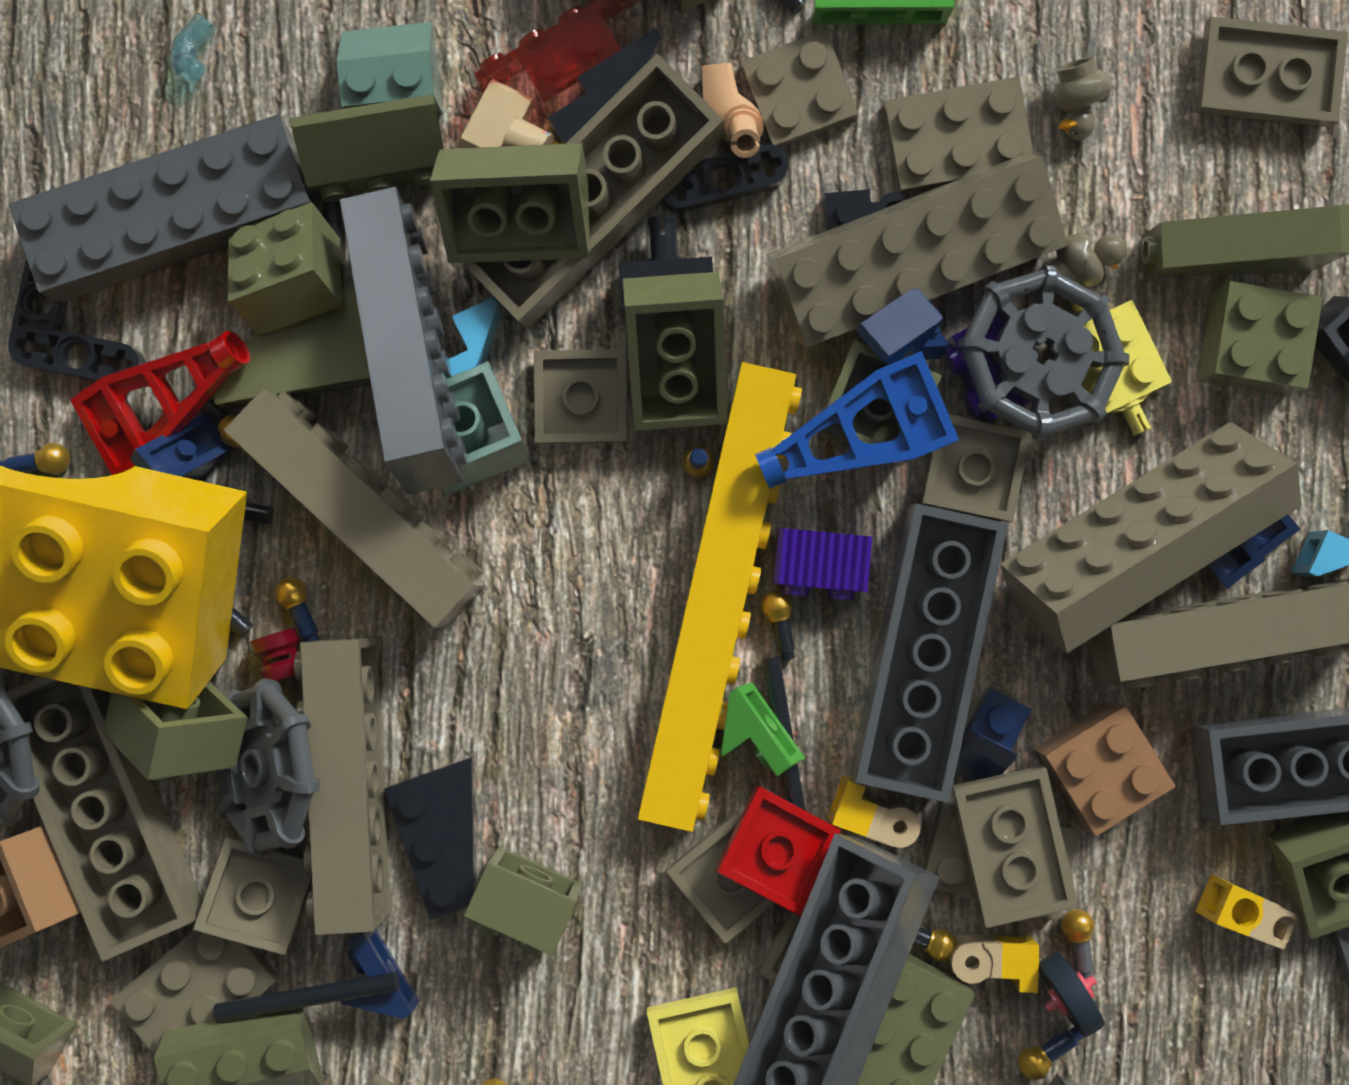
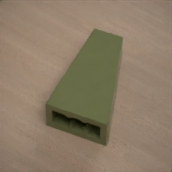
M1349 205L1160 222L1146 233L1147 236L1143 238L1141 246L1143 264H1148V278L1313 272L1349 254Z
M355 286L342 292L343 306L262 336L256 334L244 340L250 352V362L232 373L210 399H214L215 405L231 410L246 407L263 388L277 395L283 390L292 398L294 396L299 398L371 385Z

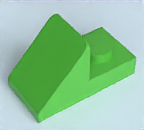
M752 682L737 687L730 692L721 752L722 757L735 752L752 740L755 744L754 750L757 758L764 767L773 770L776 776L791 769L805 759Z

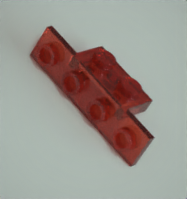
M596 0L584 8L577 5L568 9L558 18L559 23L544 32L542 29H536L528 33L519 41V47L506 55L496 53L485 59L479 66L480 70L474 73L479 89L483 94L492 79L504 83L520 72L525 71L543 103L578 83V76L622 50L605 21L637 3L638 0Z

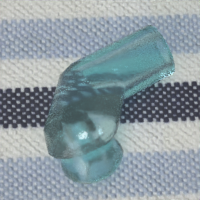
M199 12L177 34L172 43L171 67L176 75L181 74L188 83H195L205 73V65L196 58L197 50L216 30Z

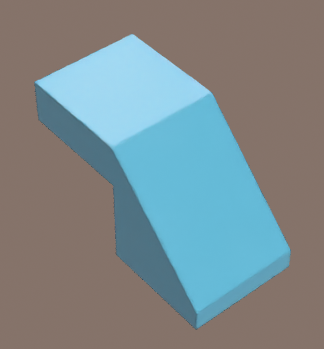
M494 296L452 316L468 349L449 359L452 376L486 362L503 314Z
M1330 530L1309 532L1291 573L1298 577H1318L1348 566L1349 533L1347 538Z

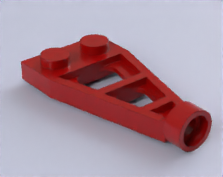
M225 331L209 343L104 376L71 398L70 401L111 475L119 474L135 466L130 458L136 448L161 435L168 437L181 431L232 373L250 362V352L244 341L232 331ZM186 366L197 386L195 390L179 402L165 376L178 368ZM143 387H151L163 409L161 417L148 431L143 429L127 400V395L131 391Z

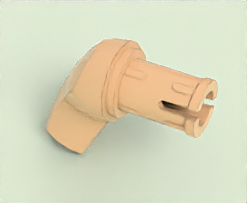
M731 63L702 65V99L723 119L727 135L724 139L731 144L734 154L742 158L752 157L760 148L758 142H760L764 128L763 118L759 110L738 93Z

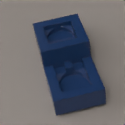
M1288 514L1207 566L1228 589L1266 561L1263 558L1265 555L1301 529Z

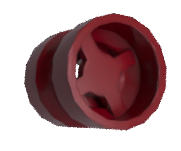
M296 628L283 630L250 641L254 656L261 660V679L268 678L280 682L295 677L294 658L296 652H298L296 646L299 643ZM291 654V658L272 664L269 663L270 660Z

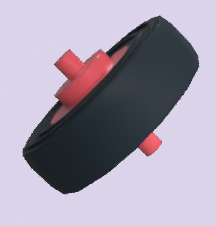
M1059 952L1052 953L1039 962V972L1050 989L1047 991V994L1051 1001L1044 1004L1047 1011L1050 1013L1057 1009L1062 1017L1066 1015L1083 1037L1090 1036L1100 1030L1105 1023L1102 1014L1092 999L1095 995L1091 987L1097 984L1095 978L1091 975L1084 979L1080 972L1075 973L1067 960Z

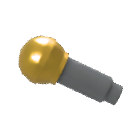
M1073 909L1063 916L1061 926L1071 942L1075 971L1080 972L1084 979L1092 975L1094 970L1090 940L1095 925L1088 912L1081 909Z

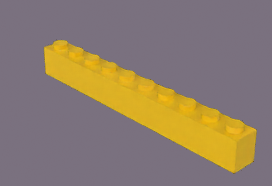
M746 362L741 363L638 820L693 832L695 820H705L710 794L702 792L706 774L715 775L720 754V748L712 747L716 729L725 730L728 703L722 702L726 684L735 685L741 658L733 656L736 639L745 640L751 613L743 611L747 593L756 594L761 568L755 567L753 564L757 548L766 549L771 529V523L763 521L767 503L776 505L780 485L769 489L755 454L771 447L774 448L792 434L785 432L784 428L787 414L796 415L800 402L802 388L794 386L797 374ZM777 455V459L786 460V456Z

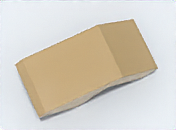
M492 79L460 138L457 149L501 147L506 132L514 119L519 117L525 121L528 120L534 98Z

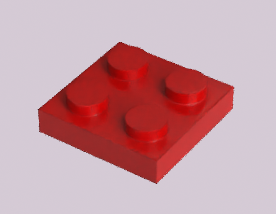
M755 786L714 872L785 910L801 916L835 833L840 834L841 830L761 786Z

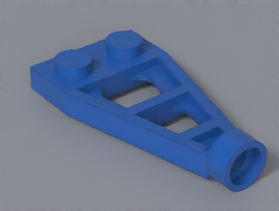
M920 351L876 370L777 446L756 453L755 456L768 487L771 489L787 482L788 479L914 460L957 442L959 438L923 353ZM884 399L890 404L900 428L899 434L892 441L875 444L864 443L856 435L853 428V419L858 411L873 400ZM832 424H839L850 445L849 451L846 454L826 460L816 459L809 448L810 438ZM777 455H784L789 460L787 471H782Z

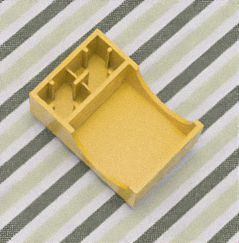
M0 466V668L188 710L226 660L247 491L137 466L119 474L86 479L37 476Z

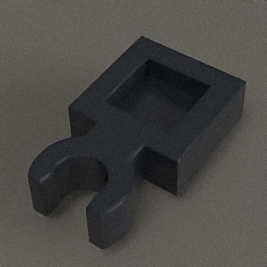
M870 189L824 193L823 207L826 231L882 210L887 206L903 201V194L892 192L884 195L878 202H871Z

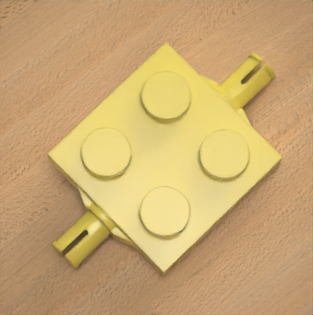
M1130 300L1110 310L1124 352L1130 354L1129 365L1123 368L1105 410L1106 413L1122 411L1134 436L1151 428L1139 403L1151 392L1171 383L1172 380L1133 300ZM1069 301L1075 315L1083 309ZM1091 319L1083 325L1092 334V351H1103L1093 320ZM1089 367L1081 385L1089 394H1091L1103 367Z

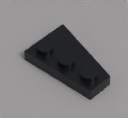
M474 756L385 788L430 920L468 907L476 890V848L474 845L475 797H473Z

